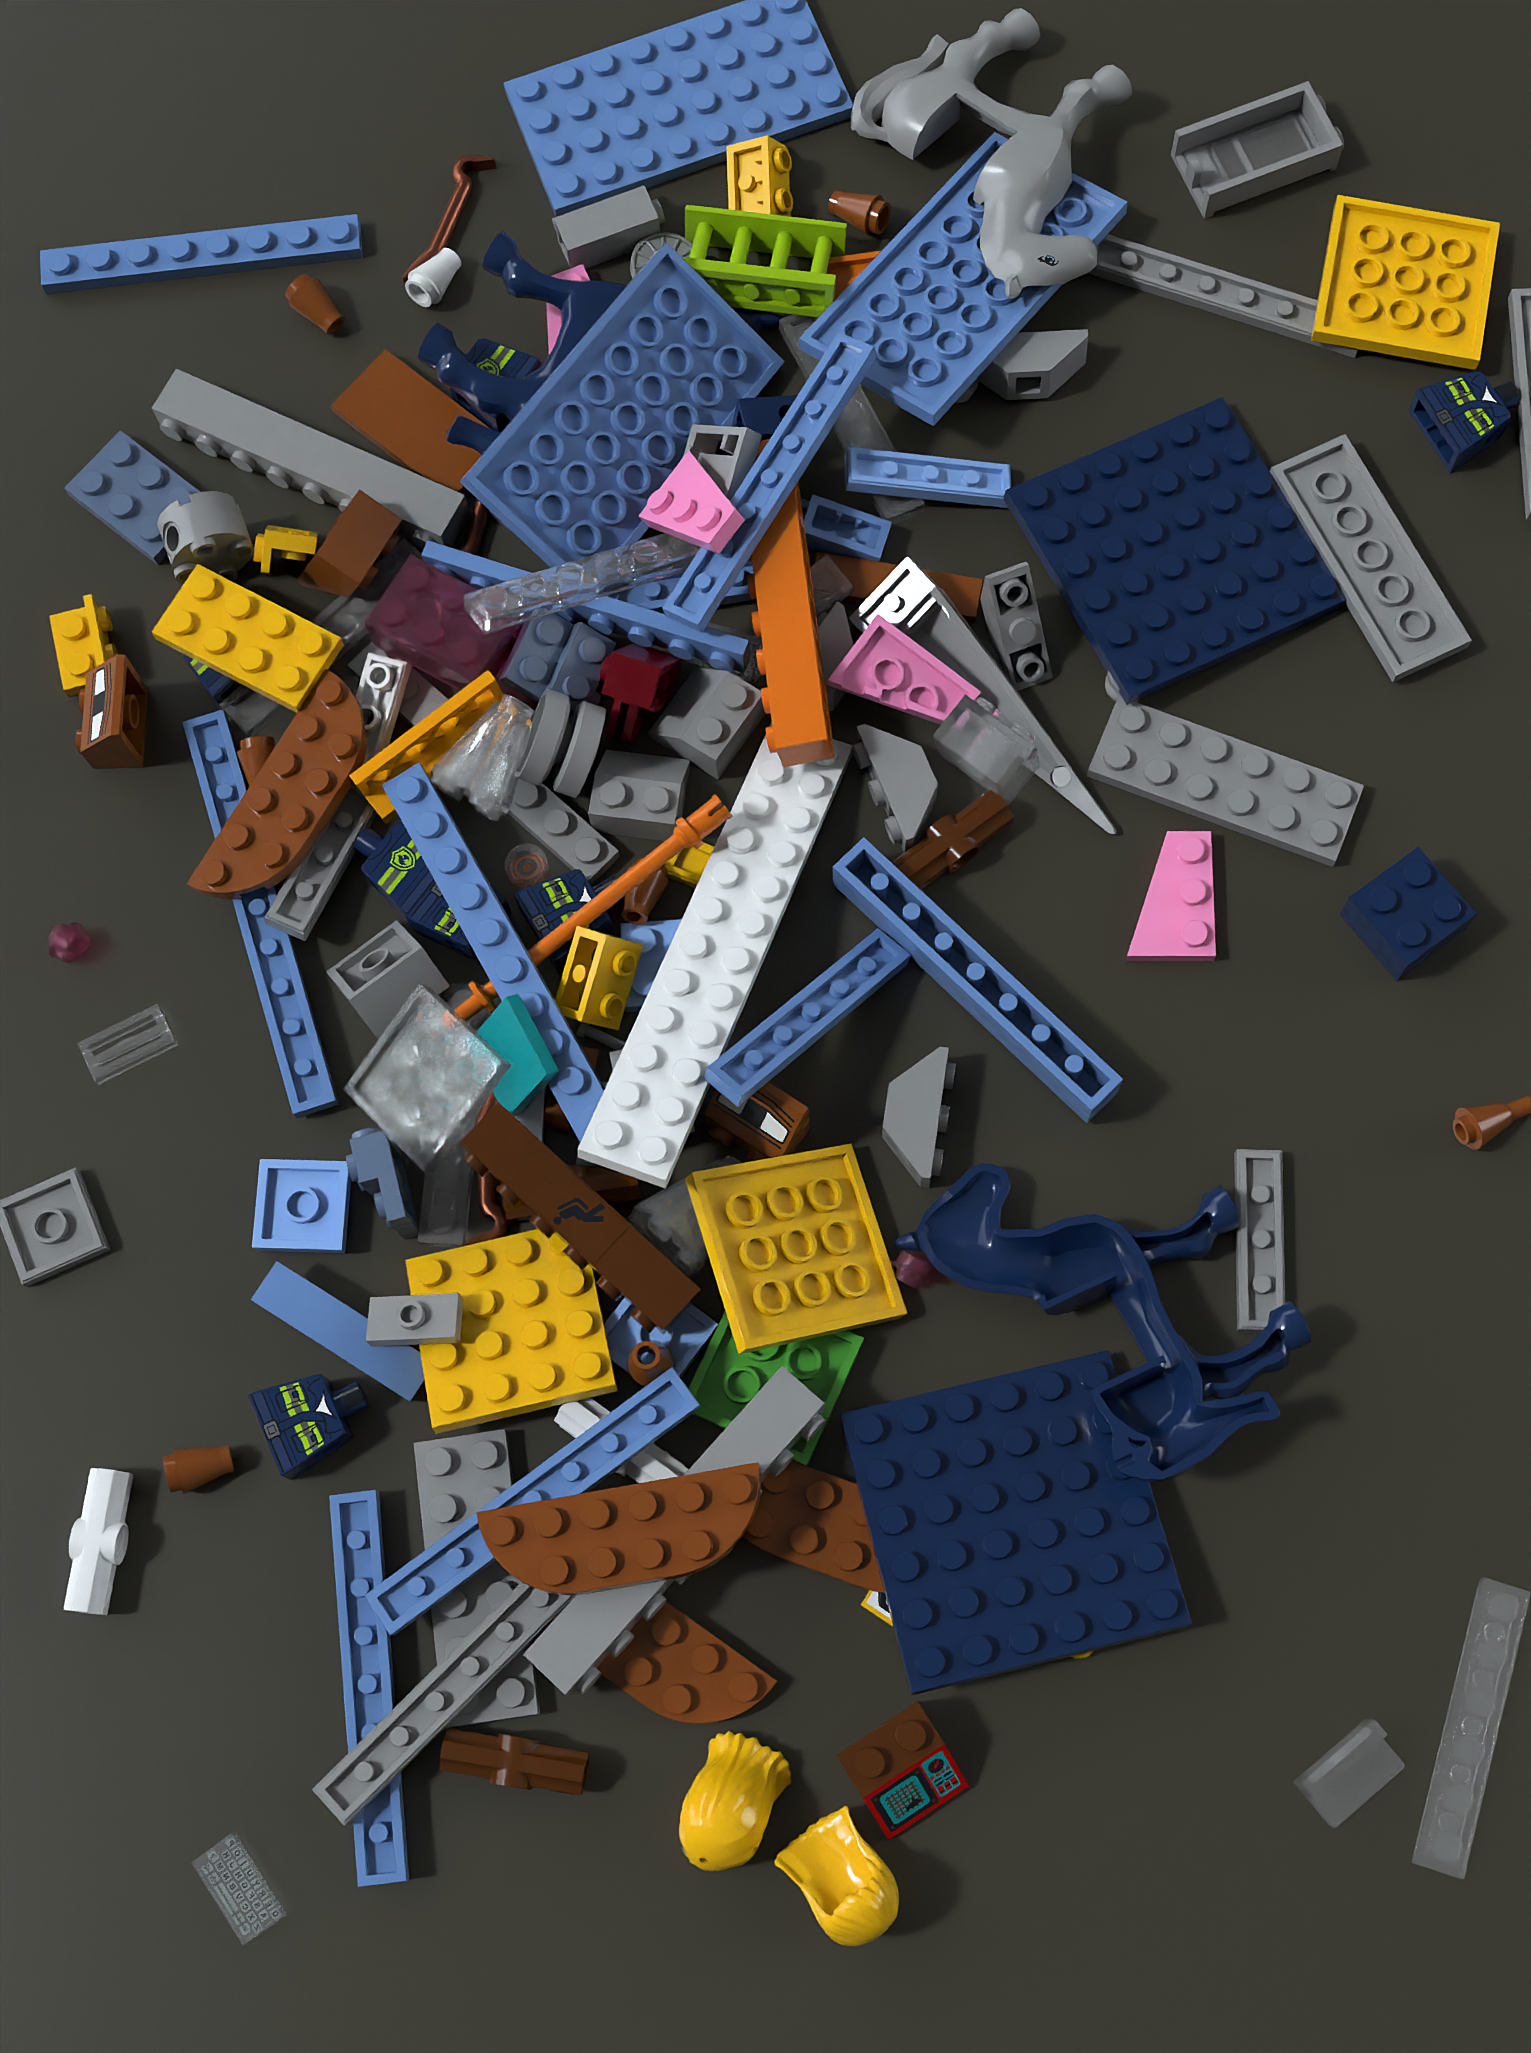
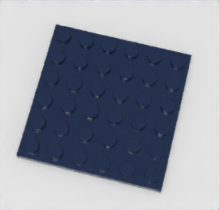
M1223 397L1009 488L1004 494L1003 499L1105 670L1107 673L1109 670L1126 705L1346 606L1347 599Z
M1109 1350L840 1413L839 1419L911 1696L1186 1628L1192 1624L1149 1481H1141L1126 1476L1116 1468L1112 1453L1111 1427L1097 1410L1089 1391L1117 1377ZM1130 1443L1133 1447L1138 1448V1445Z

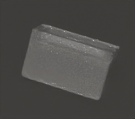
M1365 1719L1293 1781L1330 1827H1338L1404 1769L1402 1760L1384 1740L1388 1734L1375 1719Z

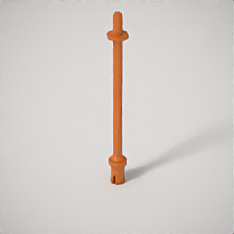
M716 794L685 820L682 816L676 820L677 826L674 828L672 836L531 947L528 953L536 966L574 937L577 926L585 928L684 848L691 849L693 846L698 849L702 846L703 842L701 840L727 819L733 817L726 806H723L722 801ZM473 980L468 984L474 994L446 1016L445 1024L449 1029L456 1030L483 1008H486L491 1014L497 1007L493 1000L499 995L491 981L483 987Z

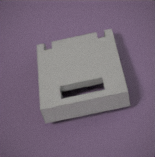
M692 424L683 457L689 450L731 501L754 465L762 435L747 427ZM718 441H722L720 449L733 456L715 454Z

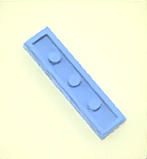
M848 447L845 453L846 491L1008 508L1003 499L1005 491L1011 488V471L1008 464Z

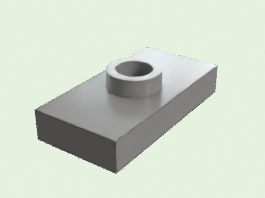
M459 1293L370 1297L366 1342L371 1347L459 1343L463 1298Z

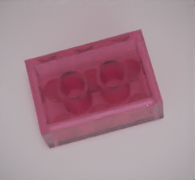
M411 554L364 622L375 646L459 691L487 670L497 679L508 660L523 626L519 611Z

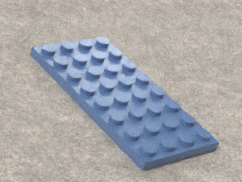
M744 0L503 83L505 93L556 217L644 185L646 188L725 162L727 161L726 146L767 135L779 142H783L851 118L853 107L850 96L806 0Z
M996 132L985 141L799 338L800 350L819 361L838 332L874 346L877 357L860 384L932 426L940 420L1062 285L1059 283L1051 286H1027L1021 290L1016 298L1008 299L1004 291V280L994 277L991 270L985 264L980 250V230L983 223L984 204L981 206L973 200V196L981 171L990 157L1008 140ZM1072 173L1071 185L1061 202L1045 217L1040 234L1048 236H1086L1097 247L1126 215L1128 202Z
M665 242L459 482L567 584L596 593L649 528L638 516L646 507L649 497L662 486L683 458L692 424L732 426L737 399L755 398L785 361Z

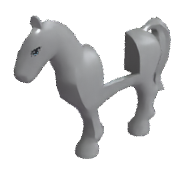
M1022 8L1013 9L1004 17L1001 23L992 20L984 21L980 25L978 32L971 38L958 40L950 45L937 34L931 39L927 50L921 57L893 65L865 82L856 94L851 112L852 131L856 130L859 136L886 141L901 154L912 160L960 120V107L996 130L1012 136L999 147L986 163L976 183L973 200L980 206L984 204L983 223L980 230V250L985 264L991 270L994 277L1004 280V291L1008 299L1016 298L1021 290L1027 286L1064 284L1090 272L1097 265L1096 247L1089 237L1081 235L1048 236L1041 235L1040 232L1045 217L1061 202L1072 183L1071 139L1077 125L1085 116L1104 107L1121 106L1132 95L1130 80L1121 69L1114 65L1102 67L1094 74L1092 79L1072 80L1065 86L1060 103L1049 117L1028 113L1000 104L980 92L974 84V79L989 60L1009 50L1026 52L1038 42L1041 36L1039 26L1033 16ZM879 119H882L881 127L875 124Z

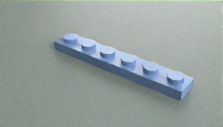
M877 928L710 1064L706 1069L704 1079L737 1107L740 1106L906 967L911 954Z

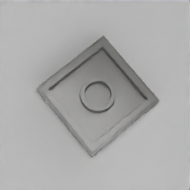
M76 1167L0 1200V1227L21 1284L26 1287L110 1251L81 1171Z

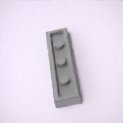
M354 783L305 859L287 877L264 917L266 925L306 941L356 852L354 844L357 837L365 828L370 827L377 814Z
M1236 1149L1234 1152L1235 1207L1240 1217V1226L1235 1228L1237 1332H1262L1267 1327L1270 1311L1285 1304L1282 1150Z

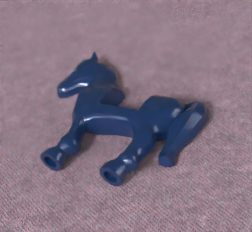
M501 231L493 239L484 256L483 269L495 276L502 277L508 294L516 298L544 301L555 305L561 310V329L554 348L540 368L525 377L508 378L492 374L473 364L457 347L452 331L439 323L432 326L425 336L417 358L428 367L437 371V379L441 383L457 389L466 395L482 412L504 414L512 421L627 285L611 281L565 280L545 275L526 262L520 255L515 240ZM706 256V260L721 261L715 256ZM731 307L756 333L762 328L774 327L787 320L785 316L776 315L768 311ZM457 416L447 430L445 438L451 444L475 449L483 455L501 432L487 428L468 418Z
M981 1163L971 1167L929 1207L923 1215L916 1232L906 1233L895 1242L896 1246L904 1250L924 1251L929 1261L941 1273L966 1287L991 1293H1005L1032 1298L1047 1315L1056 1316L1069 1313L1109 1295L1147 1363L1089 1391L1097 1410L1111 1427L1112 1453L1116 1468L1122 1474L1141 1481L1161 1482L1179 1477L1209 1457L1229 1436L1243 1426L1257 1421L1276 1420L1280 1412L1277 1403L1269 1391H1258L1245 1395L1240 1394L1247 1389L1256 1377L1264 1373H1274L1288 1365L1290 1351L1311 1342V1335L1306 1321L1299 1309L1291 1301L1270 1311L1267 1327L1249 1344L1228 1354L1217 1356L1200 1355L1175 1331L1161 1303L1150 1266L1178 1259L1200 1260L1210 1255L1217 1235L1226 1234L1240 1226V1217L1235 1204L1221 1185L1202 1195L1199 1210L1194 1217L1184 1224L1169 1230H1131L1121 1223L1097 1214L1064 1218L1039 1229L1005 1230L1000 1228V1212L1010 1190L1008 1173L1003 1168L994 1164ZM1207 1397H1212V1398H1217V1399H1218V1400H1209V1401H1204V1402H1202V1401L1205 1400ZM1130 1443L1140 1445L1141 1447H1133Z

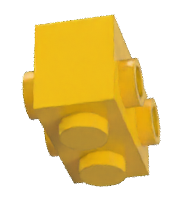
M577 926L555 998L563 1015L580 1022L619 1030L643 945Z

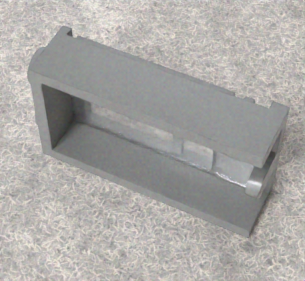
M1309 81L1175 130L1171 157L1203 218L1206 219L1213 216L1214 212L1327 169L1330 172L1336 170L1341 151L1344 148V140L1340 129L1336 126L1333 127L1328 118L1323 98L1315 94Z

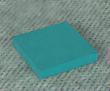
M519 994L505 997L467 1042L497 1101L513 1116L520 1115L559 1072L552 1055Z

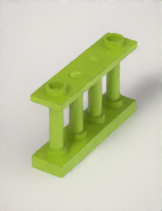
M686 204L685 238L692 243L689 257L682 258L730 307L820 317L835 301L836 275L827 274L830 257L845 255L847 223ZM708 247L732 249L730 261L706 260ZM748 252L772 253L770 267L746 264ZM789 256L813 258L810 272L786 269Z

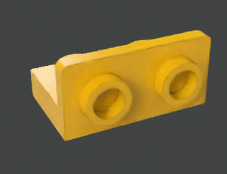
M768 135L726 146L729 210L791 217L793 198L790 192L789 171L792 168V160L787 146Z
M268 525L265 529V534L258 533L256 536L253 561L261 562L260 572L268 574L272 568L274 549H281L280 557L306 561L307 553L314 555L316 553L318 532Z
M92 594L83 596L85 607L49 616L63 690L68 697L79 695L80 690L85 689L86 673L118 655L114 643H109L107 633L108 631H113L110 613L106 606L100 607Z

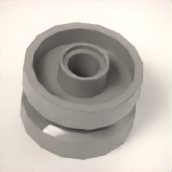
M546 688L528 729L516 777L520 780L540 785L548 777L553 766L551 780L553 790L576 798L595 760L605 721L606 709L582 701L574 709L569 720L571 705L569 696Z

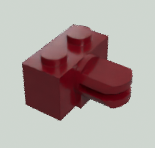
M635 643L613 651L611 656H606L600 671V680L604 681L601 694L615 699L606 729V737L617 740L622 733V742L629 745L635 743L640 732L645 710L656 712L664 708L665 701L672 698L683 659L652 647H643Z

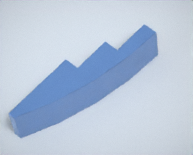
M812 494L810 501L801 498L807 548L809 551L879 562L892 522Z
M277 1261L250 1299L408 1401H411L424 1381L419 1351L410 1345L371 1347L366 1342L368 1318Z

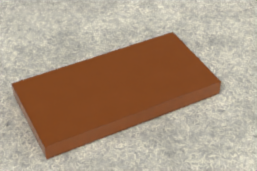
M385 349L330 405L333 413L407 470L461 494H465L468 490L459 481L482 455L475 449L449 443L445 438L446 432L457 416L468 418L487 428L489 427Z

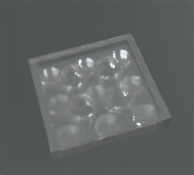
M418 984L343 1090L383 1130H386L393 1141L423 1171L434 1173L511 1067V1064L430 987Z

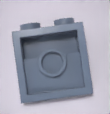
M538 603L531 606L499 681L536 703H539L546 688L568 695L571 703L570 720L574 709L582 701L598 706L601 694L596 692V688L600 681L601 667L606 656H611L616 643L583 622L573 625Z
M366 1128L354 1132L351 1135L352 1139H349L353 1154L346 1155L347 1167L352 1181H358L361 1191H367L373 1197L378 1215L381 1220H386L389 1229L394 1228L403 1239L421 1235L400 1148L386 1130L379 1131L378 1128Z

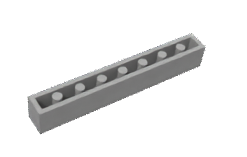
M175 369L152 407L160 424V430L168 437L176 441H181L183 438L195 443L201 451L210 456L216 457L219 454L229 458L238 468L246 472L256 470L265 474L270 481L282 488L292 486L301 490L306 497L318 504H324L326 501L337 506L343 512L360 489L402 520L394 533L411 539L422 550L427 540L452 548L471 516L464 494L181 370Z
M781 1366L684 1475L758 1462L761 1467V1482L770 1472L775 1477L778 1476L794 1458V1454L790 1452L791 1448L801 1437L809 1441L825 1423L826 1419L821 1416L826 1410L825 1403L786 1368ZM689 1576L576 1595L523 1655L564 1695L572 1696L576 1690L583 1695L600 1677L601 1672L597 1667L610 1653L616 1658L632 1641L634 1635L630 1630L639 1619L643 1617L646 1621H649L664 1605L667 1599L662 1594L675 1580L680 1585Z

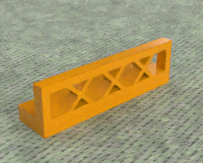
M487 670L350 774L349 777L387 824L398 813L382 786L384 783L415 764L420 763L425 768L434 786H437L523 719L502 693L496 679Z

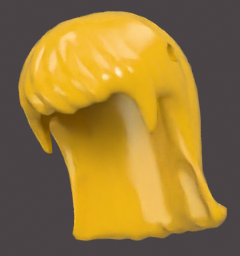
M728 1731L726 1734L717 1733L716 1737L709 1741L707 1762L696 1776L686 1794L680 1814L679 1838L683 1846V1852L691 1864L709 1872L724 1871L741 1866L754 1856L768 1824L773 1803L783 1790L791 1784L789 1762L783 1757L781 1751H772L769 1746L762 1747L755 1737L746 1738L742 1733L735 1735L731 1731Z
M844 1806L827 1816L821 1817L817 1823L810 1825L805 1833L800 1834L797 1839L791 1841L787 1847L777 1854L774 1861L775 1866L784 1871L800 1887L818 1923L833 1941L846 1946L868 1944L886 1932L896 1919L899 1906V1891L895 1878L875 1850L857 1831L850 1816V1808L848 1806Z

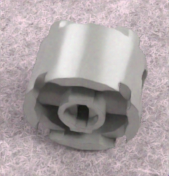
M206 491L189 495L191 502L182 506L179 499L169 504L160 514L157 526L176 581L184 584L197 564L232 582L235 581L238 577L237 571L253 556L254 547L238 503L236 505L234 498L227 493Z

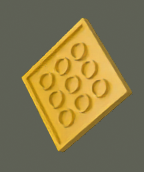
M1337 195L1311 341L1476 370L1482 350L1500 223Z
M852 1144L691 1172L685 1178L738 1354L897 1320L907 1314Z
M538 1229L405 1260L411 1295L459 1293L463 1298L460 1342L419 1344L431 1424L435 1434L618 1391L594 1269L589 1265L583 1270L576 1266L562 1252L568 1245L555 1233L548 1239Z

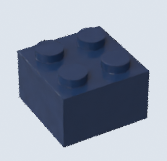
M1417 847L1351 895L1339 915L1392 977L1398 981L1465 931L1477 913L1423 851Z

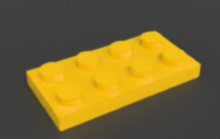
M199 564L195 566L152 630L156 640L296 713L325 669H329L344 646L341 637Z

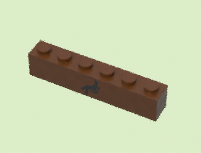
M499 1102L460 1141L463 1148L468 1152L462 1159L481 1177L490 1172L501 1183L496 1188L497 1192L513 1207L516 1208L522 1202L534 1214L529 1221L545 1237L549 1239L555 1233L568 1246L562 1252L581 1270L587 1265L594 1269L601 1276L596 1284L615 1302L623 1296L635 1308L630 1313V1316L647 1332L651 1333L656 1327L664 1335L701 1295V1289Z

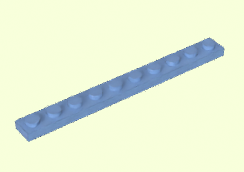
M223 709L182 722L215 839L248 789L237 755V748L228 716ZM275 885L268 890L262 887L252 892L244 893L242 898L232 900L292 1113L296 1118H300L339 1105L291 935L265 923L264 917L278 895Z
M417 763L382 786L501 1001L505 997L519 994L559 1069V1072L548 1085L581 1142L605 1088L425 768L420 763Z

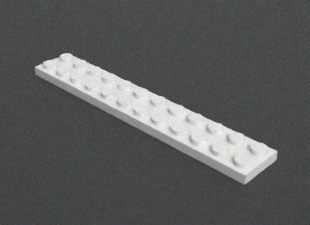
M765 735L730 812L733 817L727 819L580 1142L578 1158L666 1189L709 1089L710 1083L704 1079L706 1069L725 1052L851 759L852 745L833 739L835 758L783 767L777 752L770 753Z

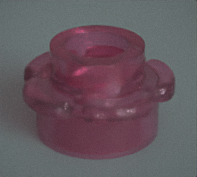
M72 922L69 925L63 923L56 926L48 937L49 955L52 958L57 957L65 963H72L79 959L89 946V937L81 931L82 925L78 922Z
M904 1249L901 1250L896 1260L891 1259V1265L897 1268L894 1274L898 1280L916 1289L920 1282L930 1283L931 1279L928 1277L934 1266L926 1260Z

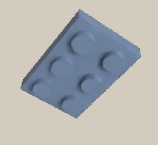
M121 430L64 488L72 499L157 565L167 556L157 526L160 514L169 504L178 499L181 506L190 503L189 495L200 492Z

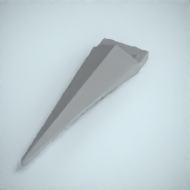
M907 556L849 617L852 623L863 633L875 616L879 614L981 691L964 714V717L1031 769L1110 834H1117L1112 822L945 591L930 578L913 558Z

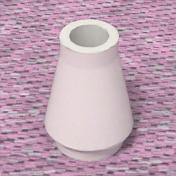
M443 248L437 255L408 273V281L405 283V289L411 299L423 307L439 303L454 274L461 267L459 256L453 250Z

